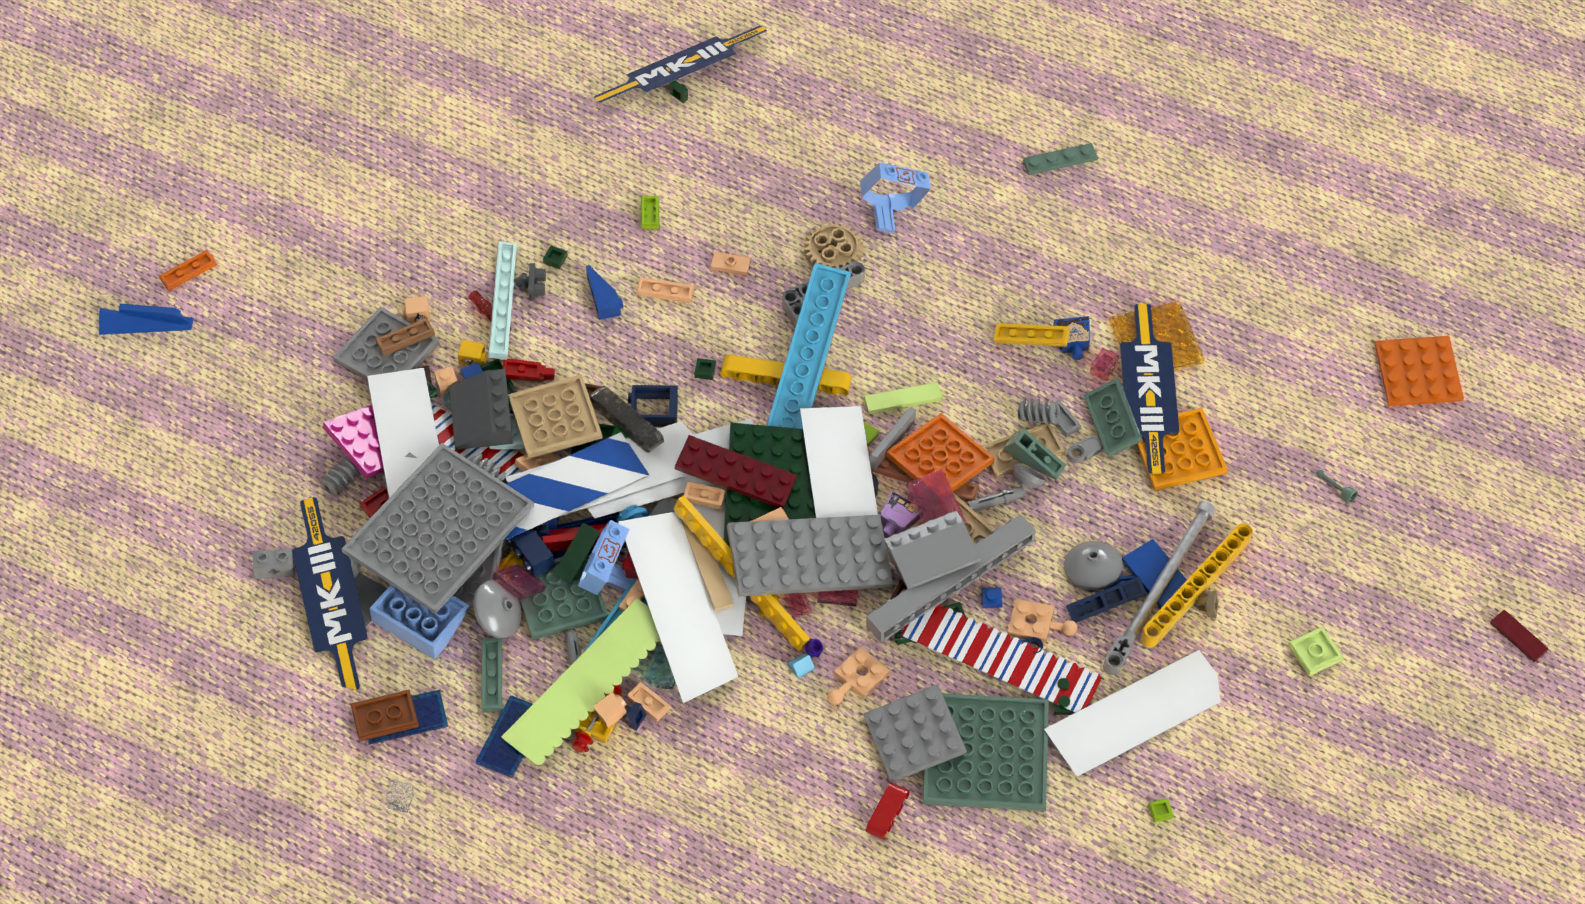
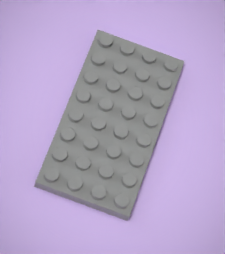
M880 515L732 522L727 524L738 597L892 588L893 586Z

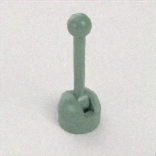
M1323 470L1317 471L1318 477L1324 478L1341 491V498L1346 503L1350 504L1357 497L1358 491L1354 488H1342L1327 477Z

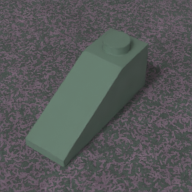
M1024 428L1014 433L1004 447L1018 461L1055 480L1058 479L1066 466L1064 462Z

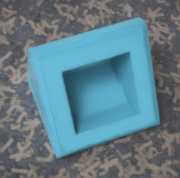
M804 653L787 663L798 679L815 669L810 655Z

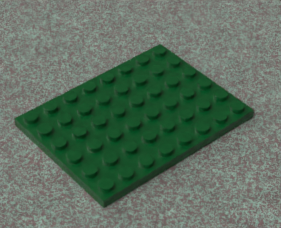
M731 422L729 450L797 475L783 509L789 519L816 518L803 429ZM726 489L723 540L730 547L727 531L728 523L750 522L778 508Z

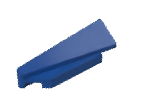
M120 304L119 311L100 308L99 335L191 330L194 318L183 317L179 309L172 307Z

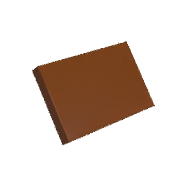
M410 689L351 703L359 741L419 727Z

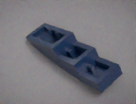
M1138 576L1068 604L1066 608L1071 620L1077 623L1145 596L1147 593Z

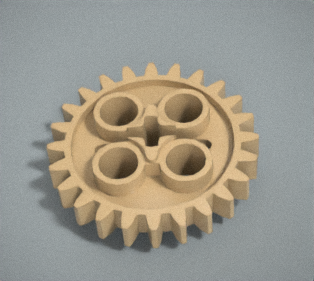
M829 221L828 226L821 223V228L815 226L814 231H809V236L806 235V241H804V254H806V260H810V266L818 263L838 269L862 259L863 241H861V235H857V230L852 231V226L845 228V223L839 226L838 221L835 222V225H832Z

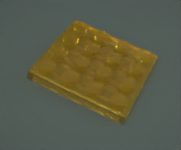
M1180 301L1151 307L1153 335L1158 341L1170 342L1172 344L1174 370L1203 364L1205 359ZM1135 311L1109 317V322L1119 347L1122 342L1135 340L1137 336Z

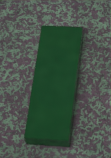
M582 523L554 575L571 584L600 532Z

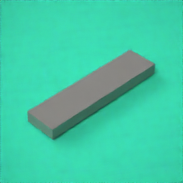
M908 408L871 453L870 467L872 469H877L886 458V451L896 445L915 421L916 409Z

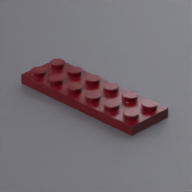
M688 435L674 468L680 472L776 508L781 507L782 509L785 507L797 478L796 474Z

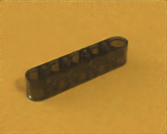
M605 385L589 395L593 408L645 452H651L664 442V437L657 428Z

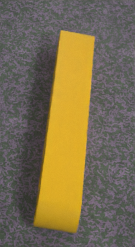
M726 355L723 358L720 375L723 378L731 377L734 380H751L750 382L762 384L764 382L769 383V385L778 386L785 363ZM823 369L817 392L824 391L826 394H844V396H847L852 377L847 372Z

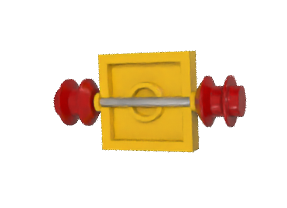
M613 685L614 695H621L622 690L620 686ZM595 710L588 712V718L583 721L579 720V727L573 729L577 731L575 733L577 739L571 740L572 748L579 753H583V751L588 752L587 744H593L592 738L606 743L617 722L608 728L598 717Z

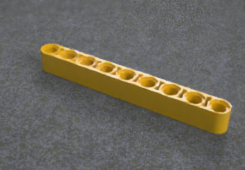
M1245 523L1237 525L1145 625L1140 638L1141 643L1145 647H1155L1196 603L1198 597L1206 592L1246 548L1253 534L1250 525Z

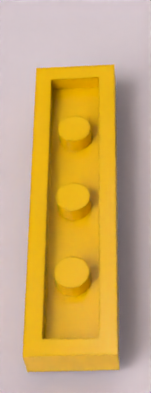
M997 323L993 340L995 343L1067 347L1070 329L1068 326Z

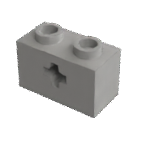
M293 549L253 551L255 579L295 577Z

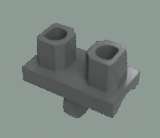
M530 263L529 277H527L526 273H522L520 277L516 278V285L521 288V291H526V288H528L529 300H535V296H545V283H536V281H546V269L536 268L535 263Z

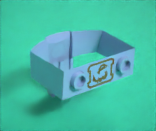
M881 162L860 180L862 198L873 205L876 230L887 233L895 231L893 210L903 211V209L911 206L912 210L931 189L928 172ZM880 179L916 186L911 192L888 195L876 194L870 190Z
M612 520L609 521L601 532L588 559L578 585L579 587L595 595H598L606 583L623 591L627 589L633 579L626 578L625 570H622V566L615 562L629 532L628 528Z

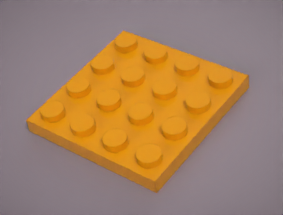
M1203 408L1178 413L1179 433L1164 436L1165 473L1150 474L1147 466L1144 437L1142 436L1143 441L1136 444L1154 491L1227 474L1228 468Z

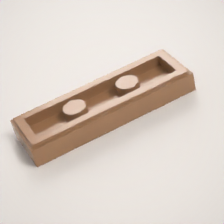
M428 318L375 340L382 355L385 356L435 335V332Z

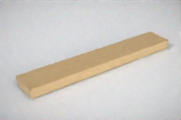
M681 519L714 611L733 607V601L717 560Z

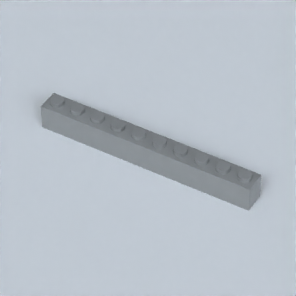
M1021 515L1015 519H1010L1006 525L1000 529H995L991 535L985 539H980L975 544L981 558L980 562L909 590H902L897 597L887 600L883 606L877 610H872L866 616V627L882 643L912 621L935 608L1034 542L1036 530Z

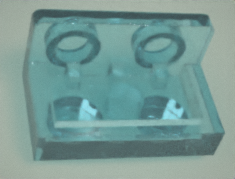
M659 644L646 670L645 678L654 688L673 689L676 682L663 645Z

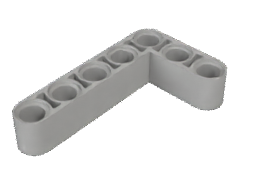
M853 262L838 268L851 272L847 290L864 282L865 266L862 263ZM809 281L784 291L782 295L783 310L795 328Z

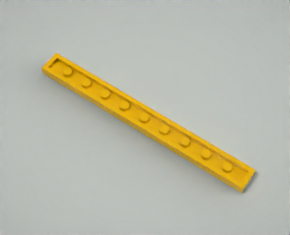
M685 496L678 498L673 508L676 515L684 521L689 530L698 537L702 545L706 546L713 554V557L721 563L726 572L735 579L730 547ZM772 595L750 596L751 600L758 605L764 615L773 622L777 630L787 638L791 646L795 647L798 652L802 651L810 638Z

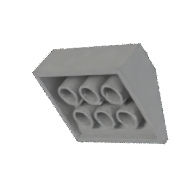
M957 511L884 539L889 557L908 590L981 561L968 530Z

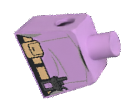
M892 491L880 515L882 526H884V538L891 537L894 533L904 532L923 517L924 508Z

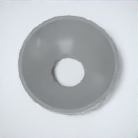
M1015 463L1013 474L1017 483L1030 490L1043 486L1046 481L1044 477L1022 464Z

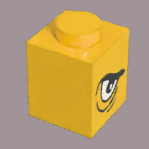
M462 340L458 352L459 365L469 366L478 362L479 366H482V363H486L488 352L485 351V344Z

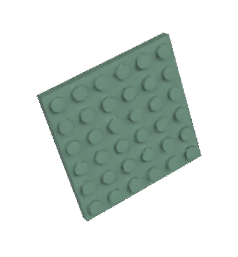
M942 693L967 753L924 770L923 804L1046 812L1048 734L1044 729L1048 727L1049 699Z

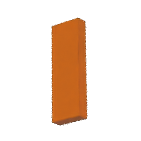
M206 250L159 275V278L168 291L216 266L217 262Z

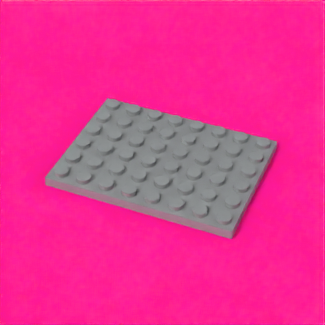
M441 443L342 548V553L436 614L534 507V502Z

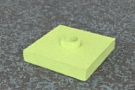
M1323 626L1288 643L1289 648L1308 676L1331 667L1344 659Z

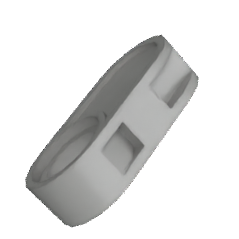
M1090 436L1071 445L1067 452L1068 460L1072 463H1081L1099 454L1102 450L1101 439L1096 436ZM1073 451H1079L1082 455L1080 457H1074L1071 453Z

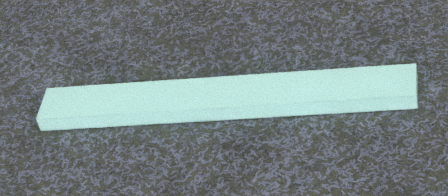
M498 242L488 358L507 360L517 243Z

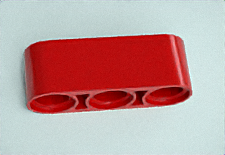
M890 782L873 812L865 831L885 840V835L887 832H890L894 825V818L901 812L904 806L903 802L905 799H908L910 790Z

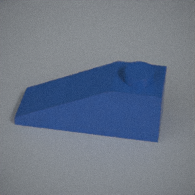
M590 265L586 266V276L599 320L620 316L621 309L623 308L622 298H618L616 290Z

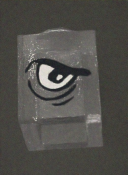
M396 780L391 781L386 795L388 809L408 813L414 796L412 784Z

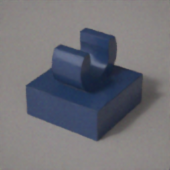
M634 702L632 707L624 706L627 714L623 716V719L627 721L629 728L637 731L646 713L642 704Z

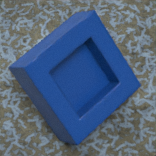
M1001 587L981 589L983 608H1002Z

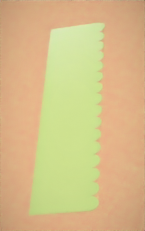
M636 598L501 737L534 764L542 765L545 762V756L553 754V747L561 746L562 738H568L571 735L570 729H577L580 725L579 720L583 721L588 718V712L594 711L593 706L596 705V702L598 703L605 698V694L613 692V685L621 684V676H628L631 673L630 668L637 667L639 659L647 657V650L655 649L656 642L661 641L649 607Z

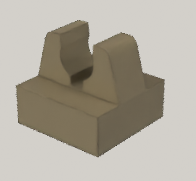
M1208 591V596L1198 597L1197 605L1200 611L1207 612L1208 617L1217 618L1219 603L1216 591Z

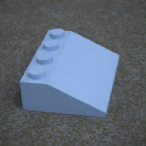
M390 585L370 607L371 621L435 660L449 643L469 610L470 605L452 596L434 614Z

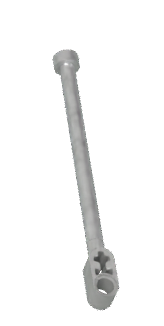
M1200 501L1194 510L1196 516L1126 632L1123 636L1116 639L1108 652L1103 664V669L1107 674L1115 675L1120 672L1131 653L1133 641L1205 522L1212 520L1215 515L1216 508L1209 502ZM1121 647H1124V649L1122 650V652L1119 653V652H1118L1119 649H1120ZM1109 661H1114L1117 665H1111Z

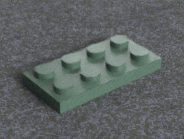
M1118 378L1084 395L1108 457L1143 441Z

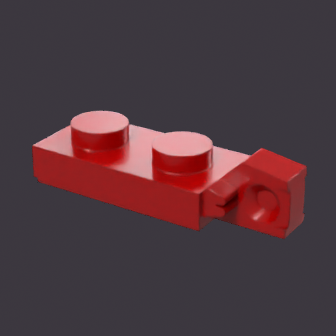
M516 359L503 360L502 369H505L506 379L533 382L554 380L555 369L546 368L545 365H541V362Z

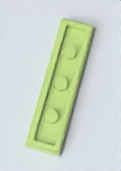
M938 382L864 396L868 414L942 401L943 398Z

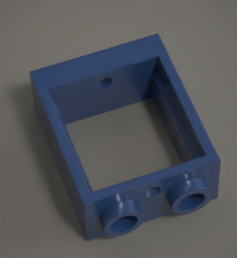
M632 385V393L628 392V404H631V408L627 409V420H631V427H665L677 423L678 385ZM637 399H670L669 415H637Z

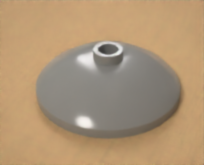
M1089 541L1073 547L1068 552L1064 561V570L1067 578L1074 585L1087 590H1101L1113 585L1120 578L1123 571V560L1120 553L1111 545L1099 541Z
M489 580L481 584L475 592L473 601L478 623L492 637L501 639L512 636L518 630L521 623V606L518 597L504 582Z

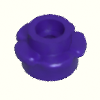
M810 639L805 644V651L810 657H819L823 651V644L818 639Z

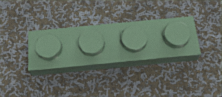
M1089 143L1023 158V163L1028 175L1096 161L1098 156L1093 144Z
M482 638V713L502 712V638Z

